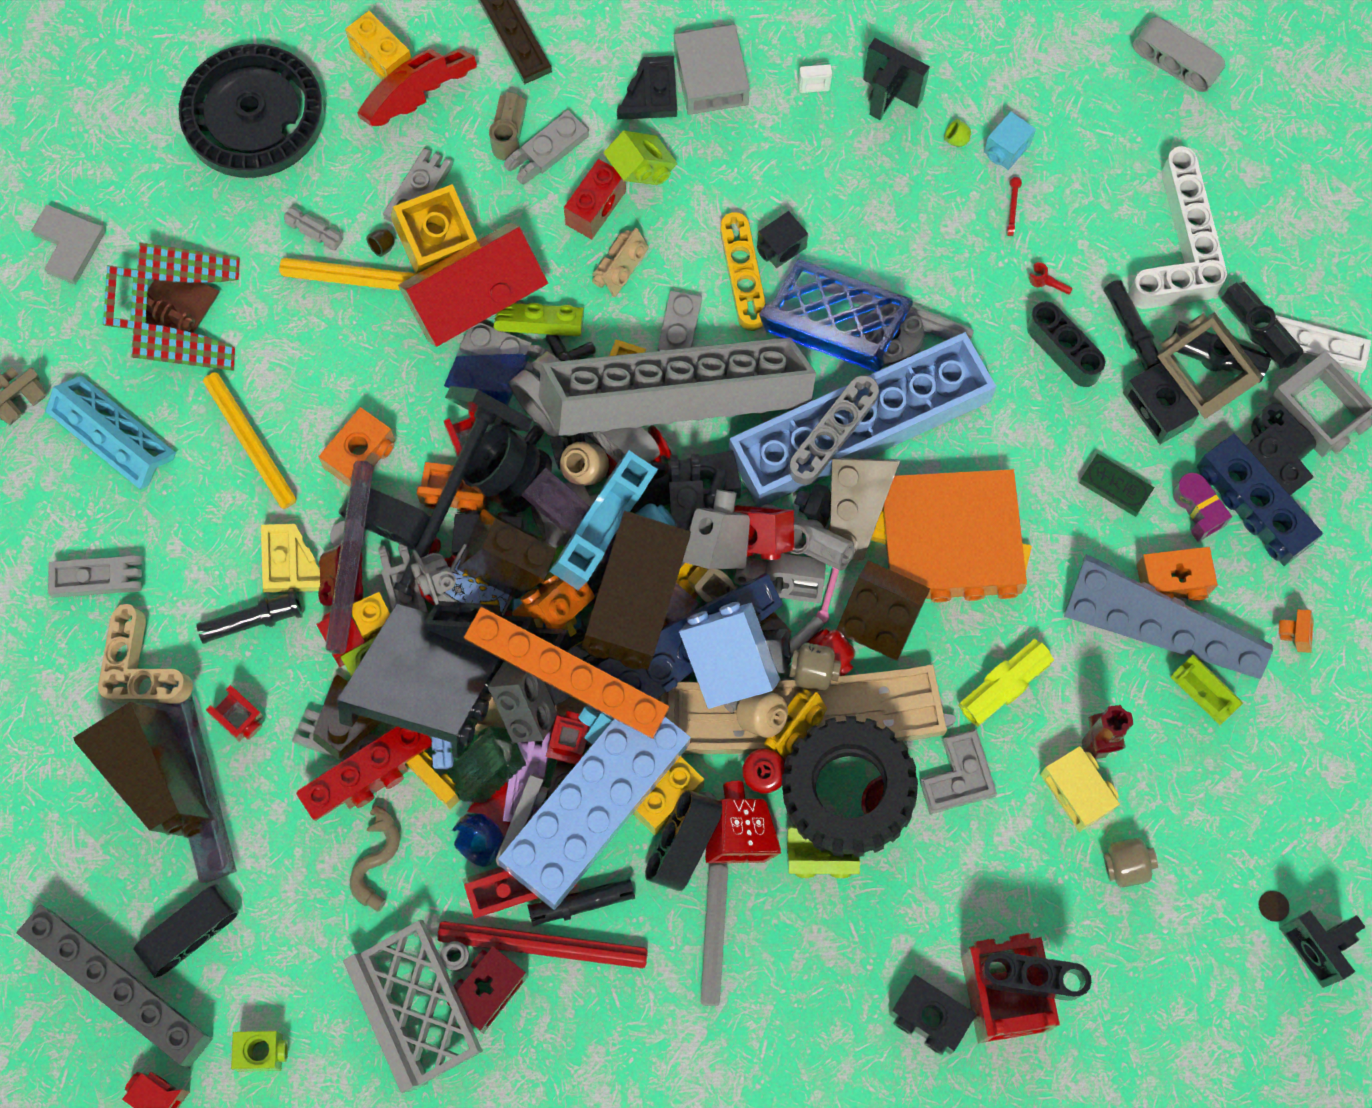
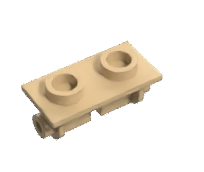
M637 228L633 232L626 230L624 233H620L608 252L610 256L615 257L614 260L604 257L598 268L593 272L594 278L592 282L600 288L606 285L613 297H616L621 288L627 283L629 276L644 258L649 248Z

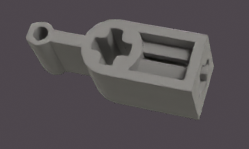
M783 553L780 559L768 561L751 559L748 556L746 568L736 570L735 583L743 585L767 573L780 598L821 604L826 564L815 558Z

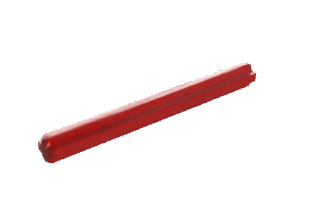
M448 921L440 922L437 936L438 941L443 943L458 941L466 946L491 949L493 946L497 950L640 969L645 968L648 957V950L645 947Z

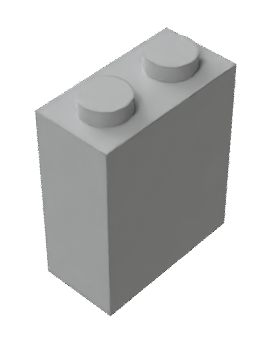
M735 24L728 26L716 25L709 29L697 31L685 30L679 34H674V54L688 115L749 105L750 88Z

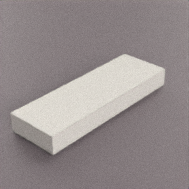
M1276 315L1277 320L1303 348V354L1300 357L1314 360L1326 351L1344 369L1363 373L1366 369L1372 340Z

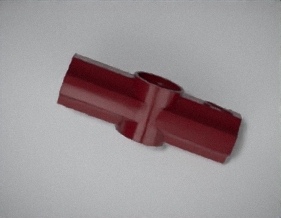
M1121 705L1108 706L1103 713L1088 717L1090 730L1082 739L1084 752H1089L1095 759L1106 758L1111 752L1126 748L1124 736L1133 726L1131 712L1124 710Z

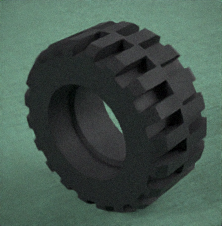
M846 716V721L836 722L834 717L825 720V725L820 728L815 724L807 730V736L804 739L798 738L793 744V752L786 757L784 775H782L784 804L789 819L796 826L798 833L805 840L809 839L815 848L824 851V849L832 851L834 856L843 857L844 854H854V857H862L865 852L873 850L876 853L884 849V845L889 841L893 843L900 836L902 829L908 826L917 800L918 779L916 777V766L914 759L910 758L908 747L903 740L898 741L895 738V732L887 726L881 729L877 726V721L866 718L865 722L856 721V716ZM850 756L865 759L872 763L881 774L884 786L882 798L875 809L866 815L856 818L836 816L827 811L818 798L816 783L820 771L828 763L841 757Z

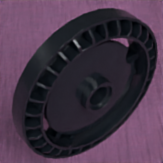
M265 44L234 46L207 58L187 79L179 101L181 129L194 154L211 169L239 178L269 176L297 163L315 144L324 120V102L318 82L312 71L292 53ZM292 80L305 96V107L299 125L286 139L282 131L286 125L296 124L299 111L296 93L289 83ZM251 109H256V110L253 111V112H247V111H249V110H251ZM199 115H204V119H199ZM201 131H210L211 135L220 144L229 149L239 152L257 153H235L224 150L210 142Z

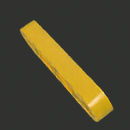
M731 212L725 215L721 221L720 235L734 305L740 326L748 331H755L764 326L766 322L767 308L749 222L743 214ZM731 224H736L737 228H739V241L734 242V234L732 229H730ZM736 251H744L750 258L745 263H736L732 260L731 256ZM743 279H749L754 282L755 288L750 292H743L738 288L737 284ZM753 301V310L757 314V319L751 320L750 316L747 315V302Z

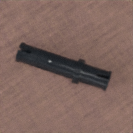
M1122 280L1109 283L1103 291L1127 333L1130 348L1135 349L1146 371L1161 362L1157 357L1159 352L1153 342L1154 335L1151 330H1147Z
M627 877L623 880L568 894L555 910L544 901L527 904L532 926L535 927L536 925L561 918L564 921L571 920L572 915L631 899L634 900L635 894L631 879Z

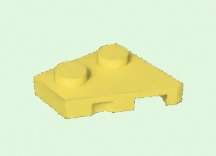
M261 525L263 593L288 592L292 588L296 592L319 591L320 569L315 562L316 559L312 552L306 547L296 525Z

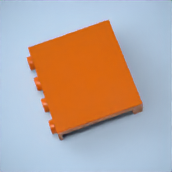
M1014 469L894 476L883 506L889 570L930 588L926 599H931L935 603L950 601L952 597H964L967 601H977L989 595H998L1000 599H1011L1017 597L1018 594H1022L1027 585Z

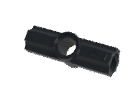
M1236 282L1227 288L1221 300L1248 331L1251 341L1259 345L1279 369L1289 368L1295 364L1303 354V348L1277 320L1274 310L1264 305L1245 282ZM1259 323H1269L1262 328L1255 327Z
M1178 321L1172 335L1174 333H1177L1179 336L1190 330L1188 324ZM1205 331L1176 351L1201 361L1204 367L1210 371L1226 370L1236 375L1244 372V369L1217 334ZM1239 344L1262 374V381L1269 368L1270 357L1266 353ZM1214 348L1220 349L1224 356L1217 354Z

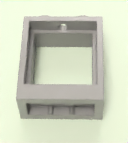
M1326 351L1280 385L1269 399L1272 404L1276 403L1284 406L1303 427L1311 432L1317 444L1314 450L1322 458L1331 450L1337 454L1351 442L1348 438L1354 432L1361 435L1372 426V399ZM1318 378L1357 417L1331 438L1293 398Z

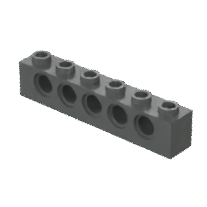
M40 904L16 932L179 1065L190 1068L212 1041L210 1036L45 906Z

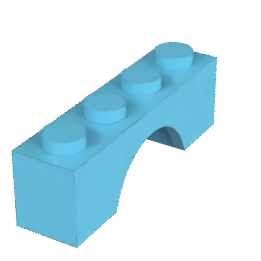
M629 450L616 465L549 572L579 590L589 580L603 558L610 541L619 528L624 511L630 512L658 469Z

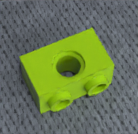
M623 130L603 152L623 181L651 185L662 184L670 177L671 171L678 164L658 136Z

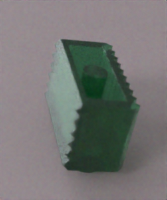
M489 726L482 729L478 733L479 738L471 746L463 748L458 759L454 761L453 767L447 769L453 778L452 782L455 783L454 787L458 790L459 799L463 802H487V799L492 798L491 795L496 794L500 787L505 786L504 783L509 782V779L513 778L517 771L522 770V767L526 766L518 744L512 742L506 728Z

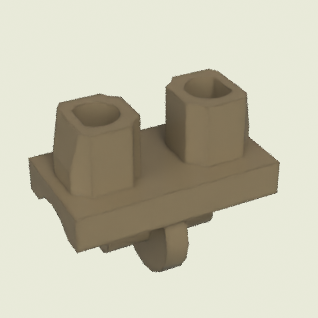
M11 367L5 373H0V389L4 388L0 392V419L9 426L23 415L12 402L18 396L23 394L33 406L47 396L39 382L38 374L32 368L11 384L9 381L18 375L15 369Z

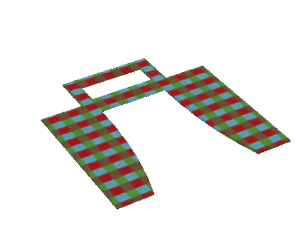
M139 242L137 269L107 265L103 326L133 329L131 358L234 371L235 347L199 334L166 326L147 324L145 321L148 279L187 283L239 280L240 257ZM117 276L133 278L130 320L114 318Z

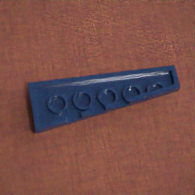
M764 573L662 627L648 670L643 668L631 669L624 666L622 662L611 658L601 659L592 665L657 699L665 692L671 691L678 685V682L694 671L679 633L688 622V617L703 611H707L708 615L718 613L722 606L732 602H739L740 606L752 603L760 623L780 608L783 603L769 574Z

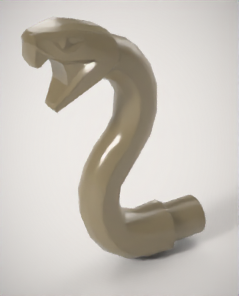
M375 806L370 811V815H376V821L374 825L367 828V831L383 832L386 836V844L380 851L369 854L356 863L350 876V890L358 902L364 906L368 905L379 912L385 905L386 900L376 894V890L367 886L364 876L369 869L387 863L393 858L400 844V833L392 816L385 809Z

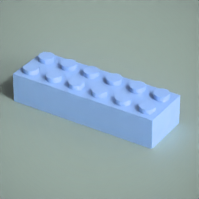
M666 717L654 739L614 719L498 858L499 865L555 910L687 749L691 737Z

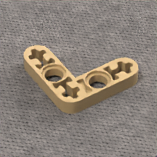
M130 604L118 606L110 618L98 683L100 695L115 703H181L185 701L193 689V682L187 674L176 669H138L146 617L140 609ZM132 616L131 621L126 622V624L124 625L125 620H129ZM127 645V656L122 661H117L116 655L118 650L122 646ZM146 678H150V689L141 695L139 692L140 684ZM119 682H122L127 685V689L124 687H116L112 691L113 685H118ZM179 682L178 687H174L172 691L163 687V683L166 685H176Z

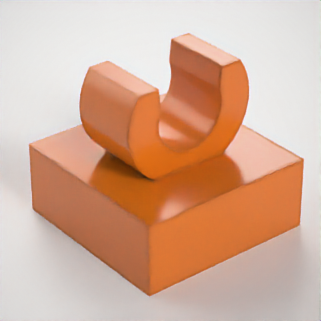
M1297 609L1296 621H1279L1280 640H1295L1297 652L1312 653L1314 627L1312 611Z

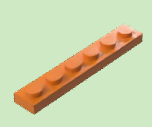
M480 607L464 636V639L651 739H654L670 709V706L483 607Z

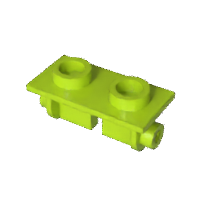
M1194 654L1171 676L1175 683L1219 725L1225 722L1243 704Z

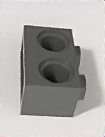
M504 661L488 688L513 743L544 741L558 715L544 681Z

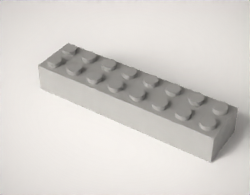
M790 337L541 363L539 399L558 435L572 436L586 432H606L612 429L639 428L646 425L672 424L673 422L688 420L700 421L706 418L733 417L740 414L765 413L766 411L782 409L793 410L811 402L816 372Z

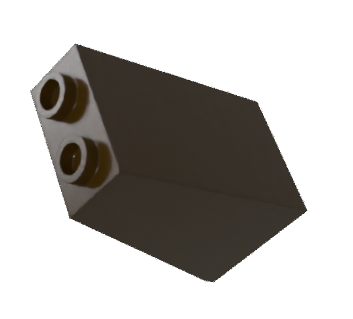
M624 511L582 642V650L588 651L591 656L596 658H611L620 661L624 666L631 669L643 668L648 670L656 650L691 531Z
M128 702L73 737L75 744L149 831L190 838L201 833L204 830L203 826L214 820L166 711Z

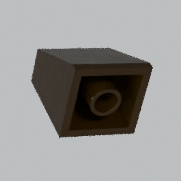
M483 509L457 569L518 599L545 579L557 549L541 537Z

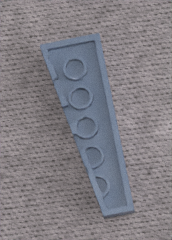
M1087 554L1085 555L1064 617L1189 657L1194 654L1199 660L1258 679L1262 678L1273 652L1272 644L1231 624L1224 623L1219 618L1205 611L1200 613L1186 606L1184 601L1174 596L1170 598L1155 591L1154 586L1145 582L1141 584L1125 576V572Z

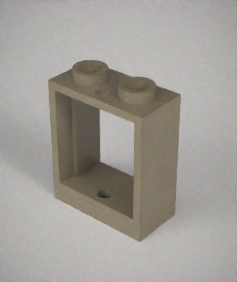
M1215 312L1208 317L1204 313L1199 315L1188 324L1190 330L1181 336L1174 333L1160 344L1163 349L1160 350L1157 356L1204 419L1259 383L1262 377L1260 371ZM1212 327L1244 369V372L1205 397L1173 354Z

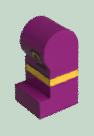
M1197 473L1185 474L1175 486L1173 498L1180 507L1187 510L1195 522V526L1190 532L1197 542L1225 527L1232 518L1230 512L1202 475Z

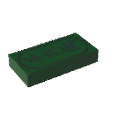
M1098 453L1079 482L1135 517L1155 488Z

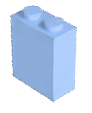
M732 602L722 606L719 609L720 612L708 615L707 611L696 613L687 618L688 622L679 631L708 709L773 691L780 681L752 603L740 606L739 602Z

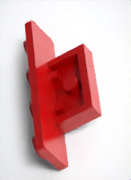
M397 726L300 788L296 794L314 821L319 820L343 803L349 809L354 806L361 808L371 802L375 797L373 794L383 787L390 789L399 784L404 779L403 774L408 772L405 763L431 747L432 741L428 735Z

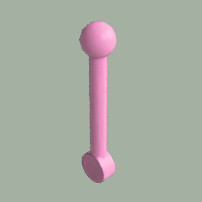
M832 567L833 570L822 608L816 614V617L820 618L824 624L829 620L828 608L840 571Z

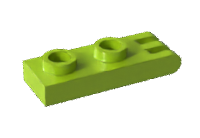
M514 303L496 313L493 326L495 330L501 332L581 337L584 308L571 305L548 306L539 303Z

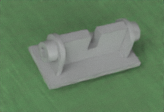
M416 550L412 551L416 563L411 565L415 580L420 585L423 595L430 594L437 605L439 602L436 595L452 589L455 586L456 577L441 554L433 553L420 558Z

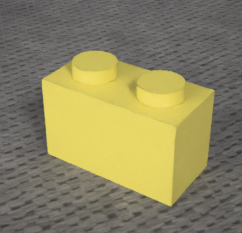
M1081 746L1048 765L1040 774L1079 833L1113 812L1120 805L1117 800L1119 795L1115 787L1109 781L1103 780L1097 771L1099 769L1097 761L1091 753H1085Z

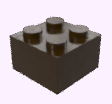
M868 560L857 579L836 630L841 632L844 637L898 661L930 588Z

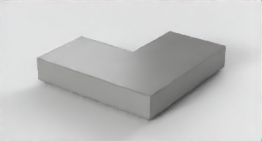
M47 204L31 230L34 236L57 245L44 268L47 274L74 285L78 282L105 234L102 226Z
M977 730L943 738L942 742L952 771L920 780L929 814L996 797L997 792Z

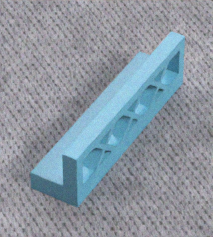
M79 376L53 387L45 412L137 488L143 489L149 486L155 469L174 459L175 451L84 377ZM80 389L88 397L77 395L73 391ZM95 409L107 411L112 416L102 415ZM119 428L130 430L136 436L125 434ZM143 448L155 450L159 455L153 457Z

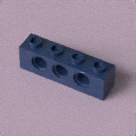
M1235 433L1205 454L1197 465L1200 475L1221 494L1223 503L1230 510L1237 512L1243 519L1245 528L1252 535H1257L1266 545L1265 548L1268 554L1274 560L1280 561L1284 567L1311 547L1323 535V532ZM1228 472H1234L1239 475L1241 481L1231 479ZM1250 497L1260 499L1263 506L1260 507L1253 504ZM1273 522L1281 523L1285 528V532L1275 529Z

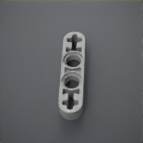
M859 376L853 379L793 455L789 466L790 476L795 482L804 485L814 482L874 406L878 397L879 387L873 378ZM865 387L868 388V396H862L856 407L853 402L857 397V389L863 390ZM840 410H846L852 414L853 421L847 425L839 424L834 418L835 413ZM827 435L833 440L834 445L828 450H822L816 446L815 439L818 436ZM812 453L815 458L811 462V472L807 470L803 473L798 472V463L804 465Z

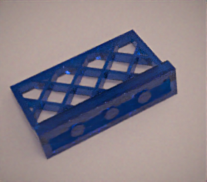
M798 259L770 306L765 304L759 316L766 332L782 338L791 337L798 344L877 372L881 370L884 364L883 355L912 307L913 302L911 298ZM802 271L814 275L816 279L815 282L798 287L796 283ZM833 283L843 286V292L829 297L825 296L822 288ZM819 289L823 299L804 305L801 295ZM862 293L871 295V302L854 308L851 297ZM798 297L801 307L790 311L780 309L785 301ZM847 299L851 309L832 316L829 305ZM890 303L900 306L897 313L884 318L879 308ZM826 307L829 317L819 321L809 319L807 313ZM876 309L879 320L861 326L857 315ZM854 317L857 328L846 332L837 329L835 323ZM883 327L885 334L879 344L866 340L865 333Z

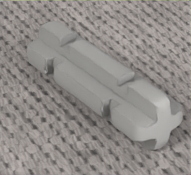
M295 207L288 209L284 215L287 225L294 229L299 228L301 233L319 243L324 242V246L331 250H336L342 243L343 238L338 231L332 228L327 229V225L308 214L302 215L303 212Z

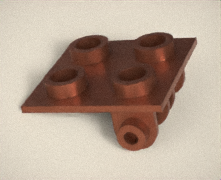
M154 280L147 291L145 323L194 333L220 292L204 283Z

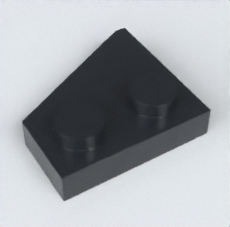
M674 56L643 57L637 68L636 76L631 80L627 88V94L622 104L617 108V120L677 117Z

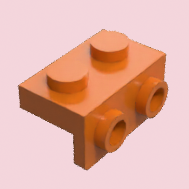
M425 462L421 486L417 488L420 504H424L425 507L430 509L435 508L454 465ZM462 480L450 507L457 508L462 513L470 510H486L488 497L466 485L464 480Z
M550 573L541 582L542 586L540 588L533 589L521 597L522 604L512 614L514 616L533 617V619L541 618L547 628L561 629L593 600L595 595L587 582L577 590Z

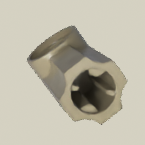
M507 92L499 97L494 123L489 129L492 152L496 158L503 161L512 155L514 151L520 149L519 138L527 101L517 93Z

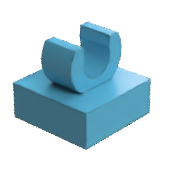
M586 706L578 717L581 722L591 727L584 738L592 745L614 720L591 706Z

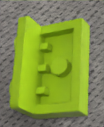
M788 826L787 864L789 874H795L800 878H812L816 874H830L835 878H848L851 874H860L859 857H854V854H844L843 857L834 856L832 851L826 849L821 851L815 848L809 839L805 840L798 833L796 826Z

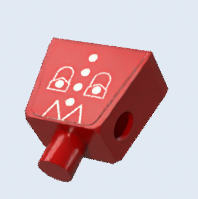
M743 781L724 783L725 799L719 800L722 803V814L706 846V863H765L781 854V848L767 802L763 799H746Z

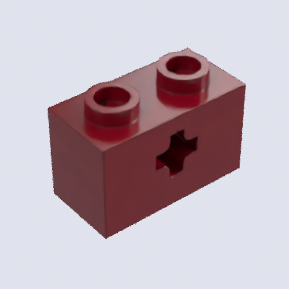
M493 946L488 952L482 950L476 956L470 966L474 970L465 981L460 978L453 985L470 1024L483 1034L528 978L525 971ZM491 979L490 986L493 992L490 995L484 992L479 997L480 989L477 986L478 983L481 981L488 983Z

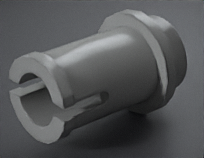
M452 941L442 948L440 958L447 969L460 972L468 966L469 952L463 943ZM454 954H461V957L458 961L451 962V958Z

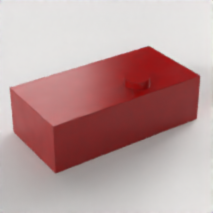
M508 223L400 283L398 287L426 339L438 347L549 283L520 226Z

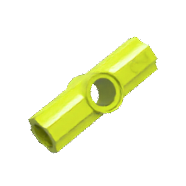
M1033 639L1009 661L1004 660L984 678V682L978 688L974 689L959 703L958 706L963 715L971 723L979 727L1004 704L1009 705L1029 687V683L1034 678L1038 677L1040 673L1053 663L1054 658L1049 649L1042 642Z

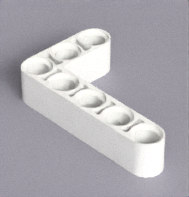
M1179 146L1174 148L1162 169V179L1184 264L1145 269L1137 274L1129 291V297L1135 307L1140 309L1212 299L1218 294L1227 277V270L1195 153L1187 147ZM1174 164H1178L1184 169L1177 168ZM1181 192H1186L1191 197L1184 196ZM1189 220L1196 221L1199 225H1193ZM1196 248L1204 250L1207 254L1199 253ZM1203 277L1211 278L1214 283L1207 282ZM1172 281L1179 282L1183 288L1176 287ZM1140 286L1149 287L1152 292H1146Z

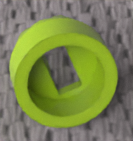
M955 119L948 126L944 140L956 147L965 146L970 141L971 129L966 123Z

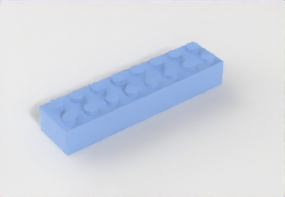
M966 332L869 375L868 377L873 378L879 387L877 400L833 458L867 459L991 402L997 386ZM848 385L729 439V451H734L737 470L757 507H762L810 485L799 484L791 478L789 473L790 461ZM865 387L863 390L857 389V397L853 402L856 407L862 396H868V388ZM840 410L834 415L835 420L842 425L850 424L853 421L852 414L846 410ZM821 435L815 439L816 446L822 450H828L834 445L833 440L827 435ZM812 453L804 465L798 463V472L803 473L806 470L811 472V462L815 458ZM832 460L814 482L832 475Z

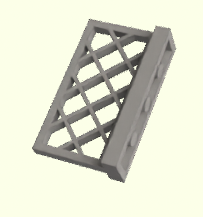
M418 920L362 953L353 954L343 960L401 1093L417 1090L428 1084V1081L483 1052L424 920ZM417 932L422 942L418 957L403 952L408 936ZM398 943L396 949L391 947L392 945ZM382 951L394 954L389 973L379 970L374 956ZM402 957L416 962L411 981L396 976ZM424 965L433 968L437 978L433 989L418 984ZM394 982L409 987L403 1006L394 1003L390 995ZM416 990L431 995L426 1014L411 1009ZM438 998L446 1000L450 1004L452 1011L448 1022L433 1017ZM409 1015L424 1020L418 1039L409 1036L405 1026ZM431 1023L446 1028L441 1047L425 1042ZM453 1031L464 1035L469 1046L467 1051L457 1054L448 1050ZM423 1048L439 1053L434 1069L425 1073L420 1062ZM446 1056L452 1058L444 1063Z

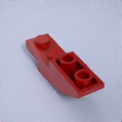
M430 48L401 64L376 86L358 110V117L370 126H382L387 124L392 117L414 112L417 106L427 103L423 91L435 90L441 86V83L450 79L462 78L468 74V71L477 68L475 56L461 48L446 55H441Z

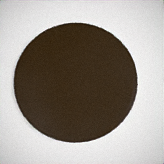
M1268 891L1259 900V910L1267 920L1281 921L1289 913V902L1282 893Z

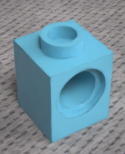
M1010 111L988 136L984 153L987 154L993 163L1002 165L1009 170L1031 145L1036 129Z

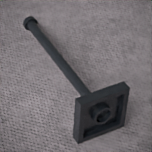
M450 386L445 398L474 413L476 421L415 548L420 558L428 555L488 425L502 424L510 429L528 432L533 419L478 389ZM413 554L400 582H395L393 589L408 596H412L414 592L411 589L415 582L411 565L416 563Z

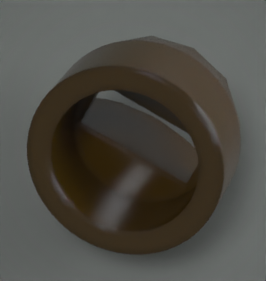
M380 228L366 236L369 247L379 257L390 252L394 246V236L388 229Z

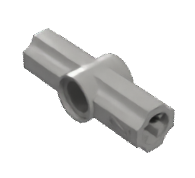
M765 504L763 506L767 508H778L772 504ZM794 515L795 550L790 552L793 554L804 553L838 570L846 569L854 555V542L824 529L823 525L817 520H804ZM803 532H804L805 535H806V539H807L806 541H805L804 538H803V535H802Z

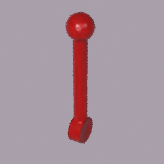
M1017 176L1010 180L1012 194L1007 236L1012 237L1015 231L1018 188L1022 185V180Z

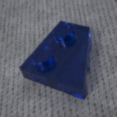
M523 353L456 356L444 386L447 388L457 386L478 389L508 406L513 395L509 381L524 370L530 356Z

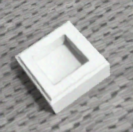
M831 64L800 67L798 78L799 93L829 91L832 78Z

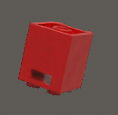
M1030 933L1010 936L1009 940L1004 941L1002 944H996L995 939L976 941L974 946L969 947V950L961 957L971 1011L977 1014L973 1022L978 1043L1045 1033L1060 1025L1055 999L993 990L985 986L980 979L979 970L981 962H984L990 955L996 952L1046 958L1042 937L1031 939ZM1029 967L1026 972L1028 981L1032 985L1041 986L1044 980L1042 972L1037 968ZM1007 972L991 975L997 980H1005Z

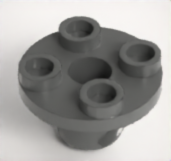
M891 301L881 303L877 309L869 313L861 323L858 331L859 342L863 352L873 361L882 364H895L913 356L920 349L925 335L920 316L913 309Z

